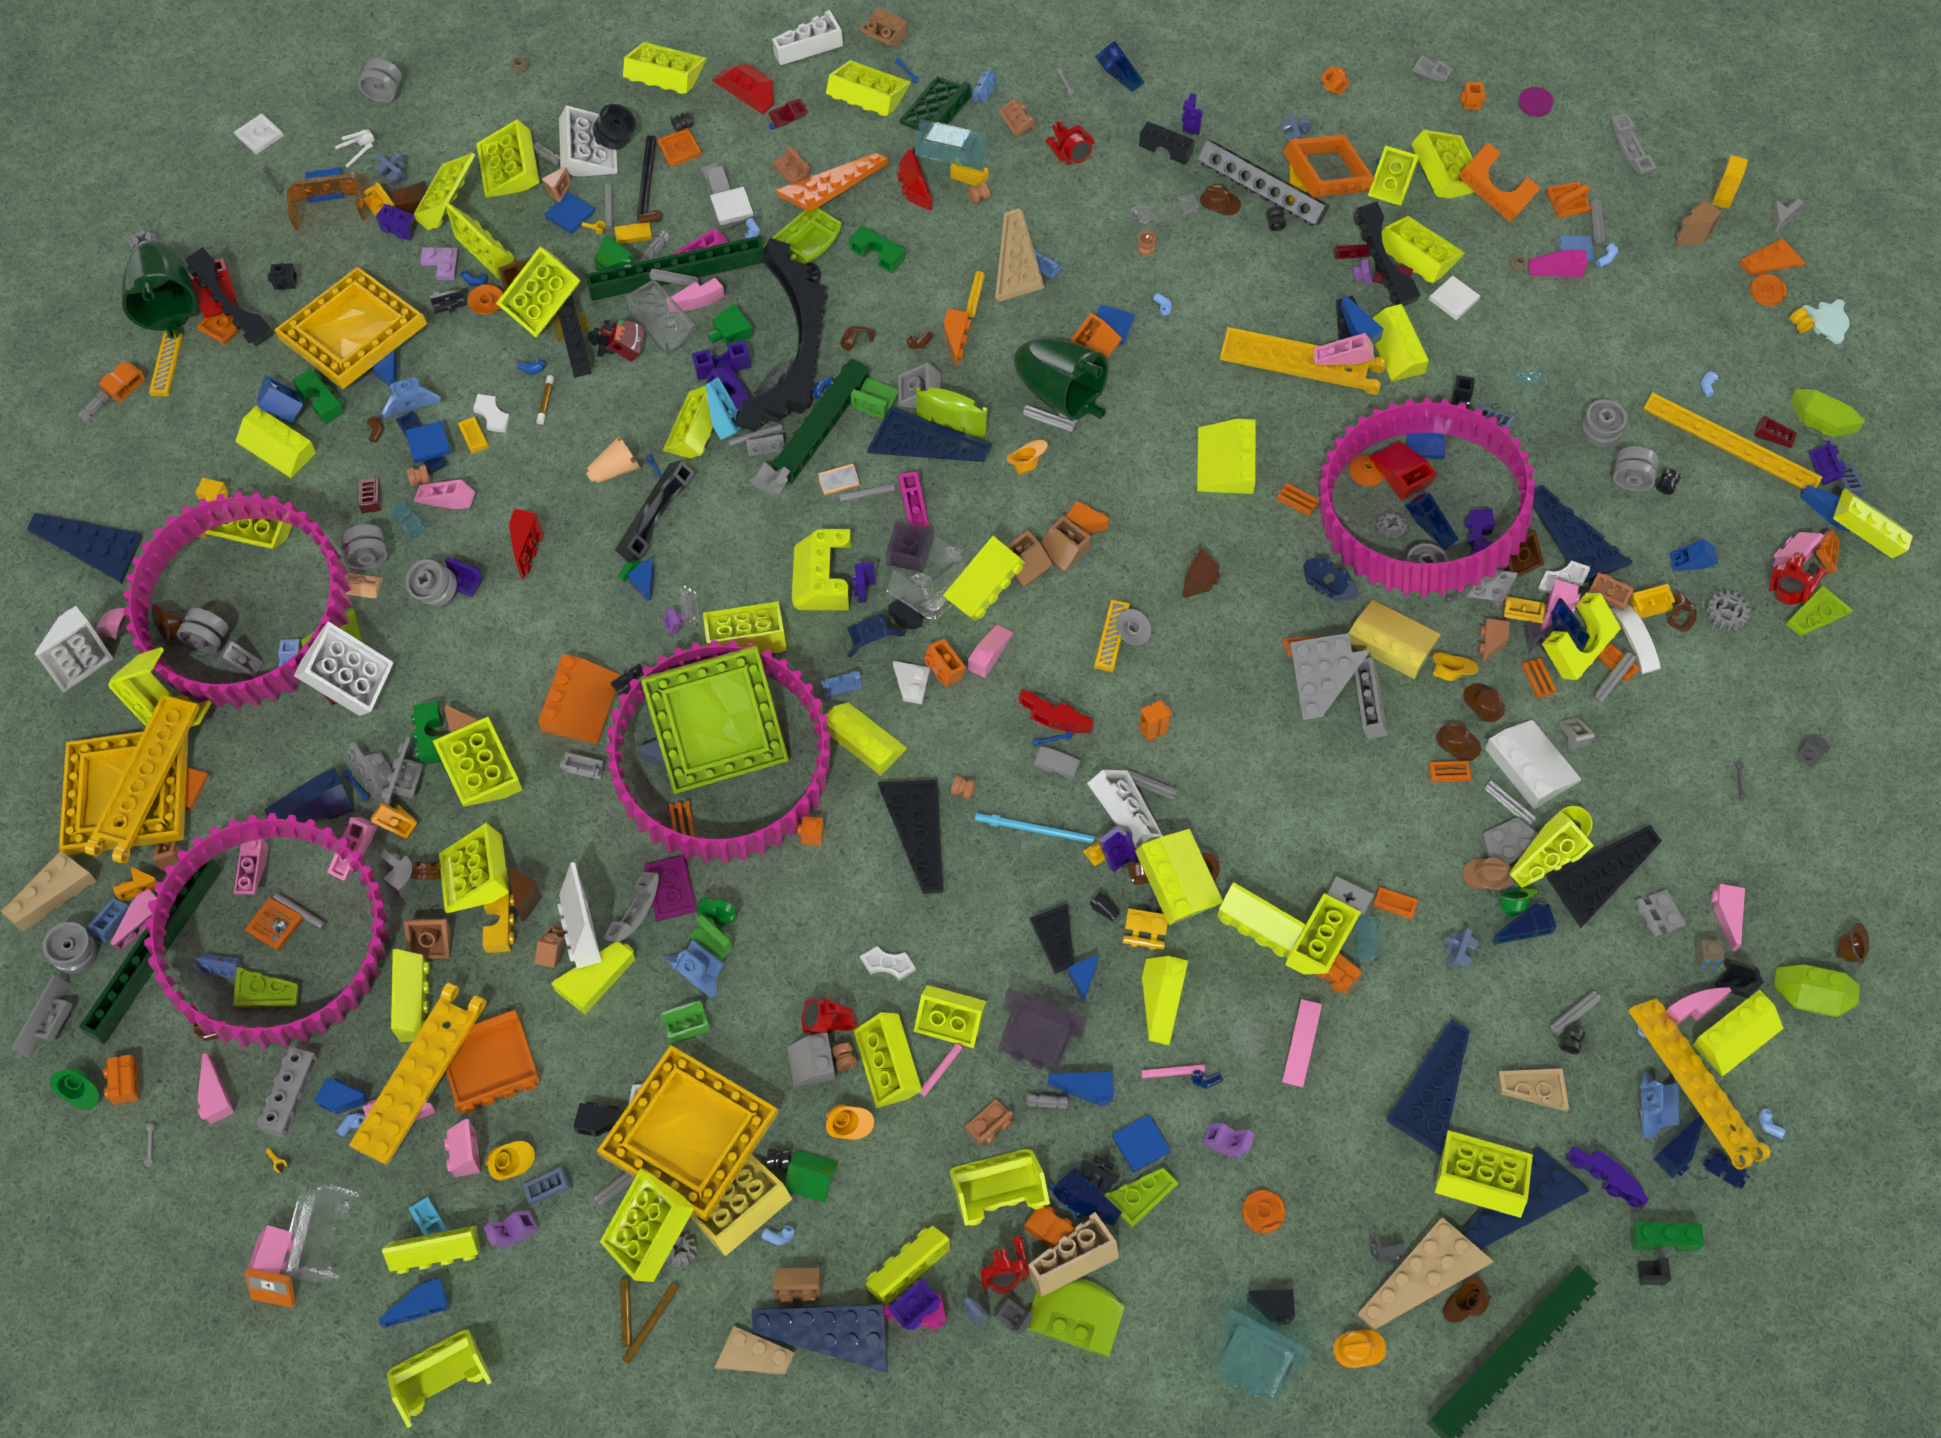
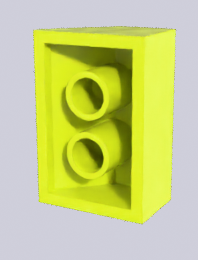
M926 985L921 994L913 1032L974 1048L987 1001Z

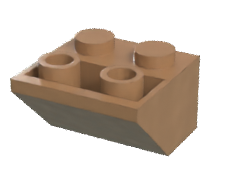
M878 8L860 29V32L889 46H899L907 36V21Z
M1703 201L1699 206L1696 205L1691 211V216H1686L1682 221L1681 226L1683 227L1676 235L1678 237L1676 245L1704 244L1712 235L1722 211L1706 201Z
M1062 516L1049 528L1040 544L1050 561L1066 573L1091 549V536L1065 516Z
M1028 530L1006 546L1025 562L1022 571L1014 575V579L1022 588L1053 566L1041 544Z
M776 1268L773 1285L776 1300H780L781 1303H793V1300L814 1303L816 1299H821L820 1268Z

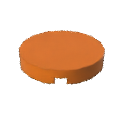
M1762 274L1752 281L1750 293L1758 303L1766 306H1775L1785 299L1787 288L1786 284L1781 282L1777 276Z
M1257 1190L1249 1194L1245 1199L1242 1207V1216L1246 1225L1253 1231L1262 1234L1272 1233L1279 1229L1284 1222L1286 1210L1283 1201L1277 1194H1273L1268 1190Z

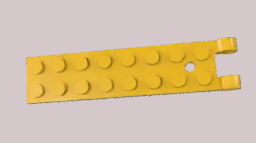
M1231 327L1227 329L1220 355V360L1362 389L1372 395L1379 394L1381 382L1377 379H1367V370L1370 368L1373 372L1382 373L1386 366V360L1381 357H1374L1373 360L1360 364L1316 365L1314 362V348L1319 347L1318 345Z
M166 695L161 696L90 839L85 845L86 854L99 856L103 851V841L118 844L113 850L112 860L121 864L128 862L130 849L200 709L198 704ZM121 821H124V824L121 827H118V824Z
M450 982L444 986L441 997L351 1140L350 1148L388 1166L475 1021L484 1010L486 1005L485 999L475 995L469 1003L468 1010L465 1011L452 1004L458 995L459 987ZM446 1022L451 1023L448 1029L443 1028Z
M1656 998L1630 1008L1628 1012L1728 1153L1733 1165L1737 1169H1744L1751 1166L1753 1160L1761 1162L1768 1159L1770 1156L1769 1147L1765 1143L1757 1141L1752 1130L1745 1124L1740 1113L1728 1100L1726 1093L1716 1083L1714 1076L1704 1066L1701 1058L1695 1053L1689 1041L1680 1032L1675 1021L1666 1013L1663 1004ZM1757 1147L1761 1149L1762 1157L1757 1153ZM1740 1155L1744 1157L1745 1164L1740 1161Z

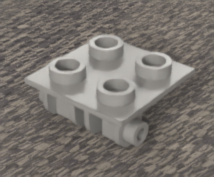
M1496 569L1495 577L1485 576L1482 578L1481 585H1473L1467 596L1491 601L1492 607L1499 609L1503 606L1506 596L1510 593V588L1514 585L1518 573Z

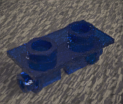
M1717 1151L1715 1154L1709 1152L1712 1158L1711 1160L1706 1158L1703 1166L1706 1167L1705 1170L1720 1177L1723 1171L1727 1172L1723 1180L1735 1188L1739 1187L1742 1189L1746 1183L1743 1178L1745 1176L1750 1178L1746 1174L1747 1169H1737L1735 1166L1730 1165L1726 1162L1728 1158Z

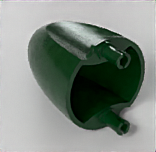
M157 241L143 243L134 250L125 267L122 281L123 311L130 321L142 328L155 331L167 330L169 338L173 339L174 333L176 338H178V327L184 324L186 317L193 316L197 306L191 277L183 261L169 246Z
M1055 339L1032 340L1024 343L1017 349L1014 355L1016 372L1024 385L1043 403L1071 420H1078L1086 414H1091L1098 419H1102L1105 416L1106 409L1095 404L1096 399L1105 388L1108 377V361L1104 354L1076 343Z

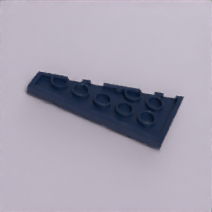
M890 407L867 451L869 454L985 462L992 444Z
M1542 485L1534 488L1533 509L1567 563L1569 564L1571 561L1590 567L1584 583L1594 580L1598 572L1609 574L1632 564L1633 561L1629 557L1625 558L1619 553L1620 550L1616 546L1612 547L1604 540L1605 537L1584 519L1580 520L1574 515V511L1571 508L1567 509L1559 502L1560 499Z
M34 513L27 528L32 534L46 542L52 543L57 548L66 551L71 556L92 568H96L121 584L125 579L143 537L138 532Z
M1453 1019L1449 1022L1386 1120L1441 1157L1446 1134L1449 1130L1458 1081L1470 1030Z
M1538 1147L1532 1153L1528 1200L1521 1218L1484 1207L1461 1234L1482 1250L1501 1238L1587 1194L1589 1190Z
M884 1303L753 1308L751 1310L752 1332L885 1373L888 1372Z

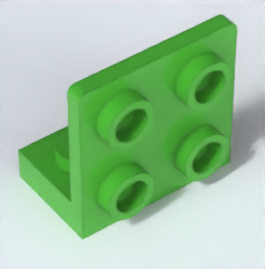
M867 378L860 391L853 389L851 393V407L884 419L898 397V389Z

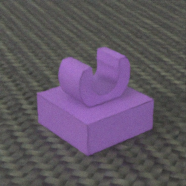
M1361 260V267L1353 268L1356 280L1364 279L1365 284H1373L1369 260Z
M674 608L666 609L662 621L669 636L677 634L679 627L684 626L683 621L686 620L684 613L676 614Z

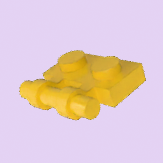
M1128 909L1125 929L1133 930L1132 936L1124 935L1123 943L1131 944V947L1143 946L1149 947V950H1155V948L1164 950L1165 942L1157 940L1158 934L1166 935L1168 922L1164 914ZM1139 931L1151 933V939L1138 937Z

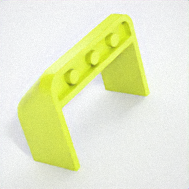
M162 647L138 654L113 675L108 683L109 688L145 726H147L161 696L173 697L151 673L164 651ZM178 695L173 697L192 702L189 697L184 695ZM210 700L197 703L200 709L191 727L201 723L212 703Z
M467 1329L461 1330L395 1365L387 1373L391 1398L407 1428L412 1426L410 1416H416L423 1411L426 1403L425 1399L466 1378L469 1382H479L484 1378L487 1385L492 1383L478 1347L470 1331Z

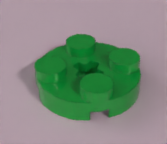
M710 897L700 898L697 905V915L700 916L702 914L705 918H711L719 926H725V923H734L736 921L738 912L735 913L736 908L720 899L712 902L709 901Z

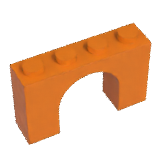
M1487 142L1458 177L1499 212L1503 218L1511 222L1540 190V187L1527 177L1514 191L1505 192L1496 188L1490 181L1488 173L1491 164L1501 153Z

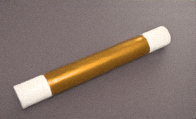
M548 375L536 421L537 424H544L554 377Z

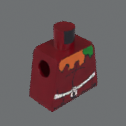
M617 319L612 326L604 323L600 334L609 337L607 347L610 350L633 362L640 354L645 325Z

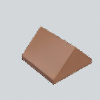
M447 919L404 920L408 952L421 954L424 959L450 958L452 929Z

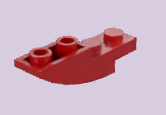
M1023 689L1020 692L1019 704L1031 710L1032 720L1065 732L1091 733L1093 731L1094 721L1089 716L1076 712L1072 706L1064 705L1060 702L1057 708H1055L1052 703L1041 700L1031 691L1028 692Z

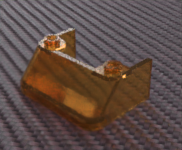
M344 173L300 179L292 182L287 190L289 219L295 231L299 230L296 202H300L308 197L338 193L346 195L355 194L357 210L362 221H366L363 187L360 176L356 173Z

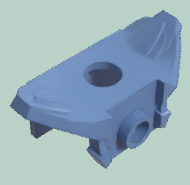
M416 377L391 383L390 391L393 394L385 405L382 416L386 419L393 415L441 402V397L427 390L426 387H420V382Z
M694 939L691 940L687 950L679 954L664 956V961L690 980L692 985L701 989L710 998L718 995L716 978L724 963Z
M1645 1071L1642 1074L1639 1087L1641 1089V1110L1639 1112L1642 1136L1650 1140L1653 1136L1657 1135L1661 1128L1679 1125V1084L1674 1083L1663 1086L1650 1073Z

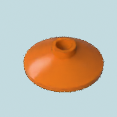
M480 285L469 293L468 305L477 314H492L501 308L496 303L503 293L494 285Z
M1360 455L1354 458L1349 465L1351 478L1357 484L1367 487L1381 483L1384 477L1369 458L1372 455Z

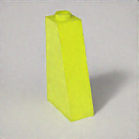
M615 942L600 951L602 962L578 969L576 966L551 983L553 989L585 1015L635 961L634 950L626 943L622 945L620 942Z

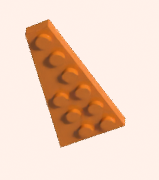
M873 153L776 190V193L780 198L808 212H812L889 164L888 158L881 154Z

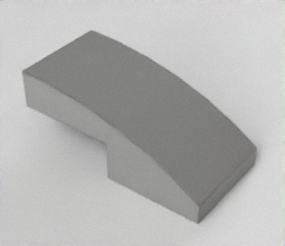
M1421 55L1412 70L1433 80L1445 82L1453 68L1440 60L1434 63Z
M1039 747L1033 765L1047 772L1055 771L1068 779H1072L1080 760L1053 749Z

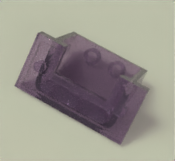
M1008 988L1005 994V1009L1011 1011L998 1050L1011 1054V1057L1017 1061H1028L1031 1066L1037 1069H1042L1043 1067L1057 1073L1072 1036L1083 1039L1087 1019Z

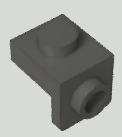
M1814 735L1799 751L1797 757L1813 768L1831 746L1824 738Z
M1379 1235L1374 1236L1372 1243H1370L1371 1254L1376 1256L1377 1262L1387 1260L1388 1263H1395L1400 1261L1406 1253L1404 1244L1382 1247Z
M1007 1297L993 1315L1015 1333L1024 1332L1030 1326V1320L1033 1317L1030 1312H1025Z

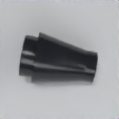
M1100 892L1090 902V905L1093 907L1092 910L1106 917L1111 922L1120 914L1106 894L1103 895Z

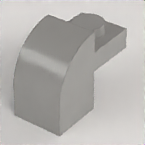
M764 462L756 467L748 481L759 490L771 495H779L788 481L787 475L790 471L785 467L775 471Z
M385 850L380 857L383 863L392 870L383 880L387 887L403 898L416 881V879H411L414 868H412V863L406 855L401 859L394 852L390 854Z

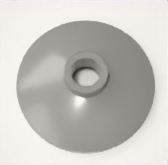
M1127 609L1117 617L1116 628L1118 634L1126 643L1139 646L1149 640L1151 625L1143 613L1135 609Z

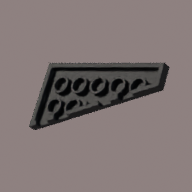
M937 779L877 782L922 894L943 893Z
M1649 825L1548 875L1547 879L1574 920L1582 928L1660 845L1662 840L1652 826Z

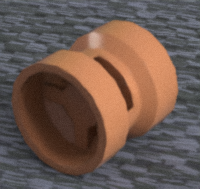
M985 182L979 183L976 187L967 188L968 197L973 204L979 203L980 199L986 200L991 197L990 190Z
M1151 231L1140 233L1138 252L1146 256L1153 254L1155 251L1156 235Z
M421 465L418 470L413 467L407 468L411 487L417 486L420 481L424 484L430 483L426 465Z
M956 775L952 784L951 794L955 796L963 795L965 799L971 800L976 781H966L963 777Z
M842 1043L831 1049L832 1056L836 1058L835 1064L838 1071H845L857 1065L855 1056H852L853 1050L850 1043Z

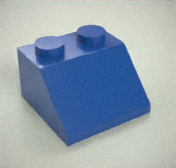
M265 375L257 396L259 408L267 413L272 412L276 414V417L282 421L288 420L293 422L303 406L299 392Z

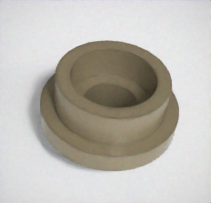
M522 56L514 57L511 62V68L518 73L524 72L528 68V62Z
M1516 255L1512 257L1510 266L1514 271L1522 272L1528 267V260L1524 256Z

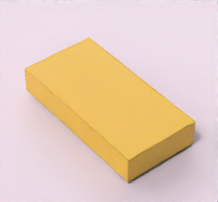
M650 222L614 227L618 244L652 240Z
M475 416L458 423L471 454L489 447Z

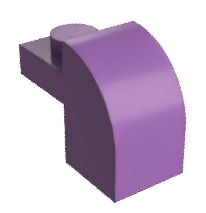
M1223 1123L1209 1124L1203 1144L1219 1153L1234 1158H1241L1243 1153L1249 1152L1255 1133L1250 1130L1235 1131Z
M515 1211L504 1221L489 1222L483 1227L491 1245H499L500 1249L509 1248L528 1238L538 1230L530 1211Z

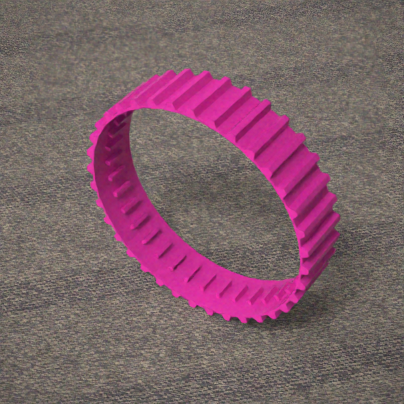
M1425 398L1423 403H1414L1412 399H1409L1405 405L1397 406L1395 403H1390L1389 409L1383 411L1376 408L1373 410L1372 416L1368 418L1361 416L1358 418V425L1354 428L1348 426L1345 429L1344 438H1336L1334 441V451H1328L1327 464L1322 466V479H1320L1321 524L1325 526L1326 540H1332V551L1334 554L1341 553L1344 566L1352 565L1356 576L1364 574L1366 577H1369V584L1374 585L1379 582L1385 585V590L1389 592L1396 588L1401 589L1403 595H1409L1411 591L1420 592L1422 597H1427L1429 592H1438L1440 596H1444L1447 590L1456 589L1458 592H1463L1464 586L1471 583L1479 586L1481 585V579L1485 576L1495 577L1496 569L1499 566L1506 568L1509 565L1510 555L1517 556L1520 542H1525L1527 529L1530 528L1535 488V481L1532 480L1533 466L1528 465L1529 455L1527 451H1520L1521 441L1519 438L1512 439L1510 437V429L1508 427L1501 428L1497 425V418L1494 416L1486 418L1482 415V410L1479 408L1474 411L1466 409L1465 403L1455 406L1449 405V401L1443 399L1441 403H1432L1430 398ZM1412 433L1452 435L1482 446L1506 465L1518 484V490L1521 491L1519 515L1516 516L1511 528L1499 540L1471 556L1441 563L1400 561L1367 548L1342 526L1337 514L1335 515L1333 490L1335 488V481L1344 467L1354 457L1385 439Z
M236 492L234 497L228 498L223 494H218L214 501L207 502L203 498L199 500V506L192 509L188 506L183 507V514L177 518L168 517V524L163 529L156 528L153 531L155 537L150 543L144 542L141 547L144 549L141 557L134 558L132 561L136 568L134 573L128 574L126 578L130 583V590L125 591L123 597L129 602V606L123 609V612L131 621L126 628L135 638L132 642L133 645L141 653L156 649L151 643L150 638L152 637L148 626L150 600L160 574L182 547L209 529L228 522L259 518L282 521L302 529L307 536L310 534L317 546L323 545L319 549L328 559L325 562L330 569V595L326 611L310 640L296 655L278 668L254 679L233 684L200 683L197 680H189L182 674L178 676L169 665L165 668L163 667L166 663L161 657L156 662L154 670L173 689L177 688L184 696L190 697L193 695L200 703L211 700L217 707H223L225 703H231L235 708H241L245 702H251L254 706H259L262 699L270 698L272 701L278 700V694L284 691L290 694L295 692V685L301 682V680L294 677V674L302 658L326 623L330 622L340 629L342 625L349 623L345 609L351 607L352 602L346 595L351 590V585L344 577L348 572L340 561L341 556L316 522H312L306 512H298L290 502L282 505L275 496H271L266 500L257 492H254L251 497H245L242 492Z
M712 640L710 646L701 647L696 642L692 644V649L690 650L674 649V655L669 658L661 655L658 657V664L653 668L645 666L642 669V677L744 648L737 647L736 641H730L727 646L719 645L717 640ZM749 644L746 648L752 647V646H754V645H753V644ZM772 651L759 652L765 676L789 689L800 700L801 705L805 706L808 710L810 721L813 720L815 723V735L820 737V740H817V751H821V756H816L817 772L813 771L812 783L810 787L807 786L805 795L800 801H797L796 806L770 826L748 835L728 839L691 837L662 826L659 821L649 817L645 809L642 810L638 806L635 796L631 798L629 795L628 783H623L621 778H625L623 767H619V762H623L620 748L624 746V733L628 730V724L635 715L636 710L646 700L641 680L632 679L629 682L631 688L629 693L620 695V710H613L611 715L614 726L608 727L607 730L610 744L606 746V751L610 762L608 766L618 801L623 803L628 819H635L637 830L640 833L648 831L653 844H657L660 841L664 843L667 852L672 854L675 850L683 852L684 858L688 860L693 855L700 856L703 859V863H709L711 858H720L722 863H728L730 857L737 856L744 861L747 860L750 853L758 852L760 855L765 854L766 847L772 844L777 847L781 846L783 837L787 834L792 836L797 834V825L802 822L803 816L810 817V808H818L820 804L819 792L826 790V775L830 773V733H828L827 716L822 715L821 700L814 699L811 683L803 684L802 673L799 670L792 672L788 668V661L785 659L780 661L773 659Z
M270 813L267 819L258 820L254 814L249 815L247 822L238 823L235 819L229 820L228 827L222 830L213 827L210 829V836L203 840L198 837L193 839L194 847L188 852L180 850L177 853L180 860L175 866L167 865L164 869L167 874L164 882H158L154 886L158 895L156 900L148 902L152 918L145 920L144 923L151 937L145 939L144 942L152 955L148 958V962L157 974L155 976L157 983L176 1010L181 1011L191 1025L197 1023L203 1033L208 1036L215 1032L224 1043L235 1039L244 1048H247L252 1042L258 1043L261 1049H267L270 1043L279 1042L283 1048L288 1047L290 1040L297 1038L303 1043L307 1042L309 1034L316 1031L322 1035L327 1032V1025L333 1021L343 1022V1013L349 1008L356 1010L359 1007L357 999L361 994L370 993L369 982L371 978L379 977L381 973L377 964L378 960L385 959L386 957L382 942L387 941L389 938L384 924L388 921V916L383 905L382 894L370 866H365L362 855L358 850L352 852L346 838L343 837L337 840L331 828L326 827L320 830L317 828L315 821L311 819L304 824L298 822L295 815H289L284 820L277 819L275 813ZM266 838H292L323 846L325 850H331L338 854L340 860L343 861L345 859L349 863L351 870L354 873L357 871L361 875L359 879L362 886L368 885L370 891L366 892L368 900L374 903V908H370L371 915L375 918L374 925H371L373 937L372 942L368 943L369 952L366 959L362 961L361 969L357 975L355 974L349 986L336 999L308 1017L289 1024L268 1028H245L243 1025H228L223 1020L218 1022L213 1020L208 1013L203 1015L197 1012L198 1009L192 1002L189 1005L183 1000L186 997L181 990L175 993L173 986L176 985V982L171 975H167L166 970L170 968L163 953H166L163 938L166 936L164 928L169 918V911L173 902H175L177 894L187 880L202 865L216 855L249 841Z

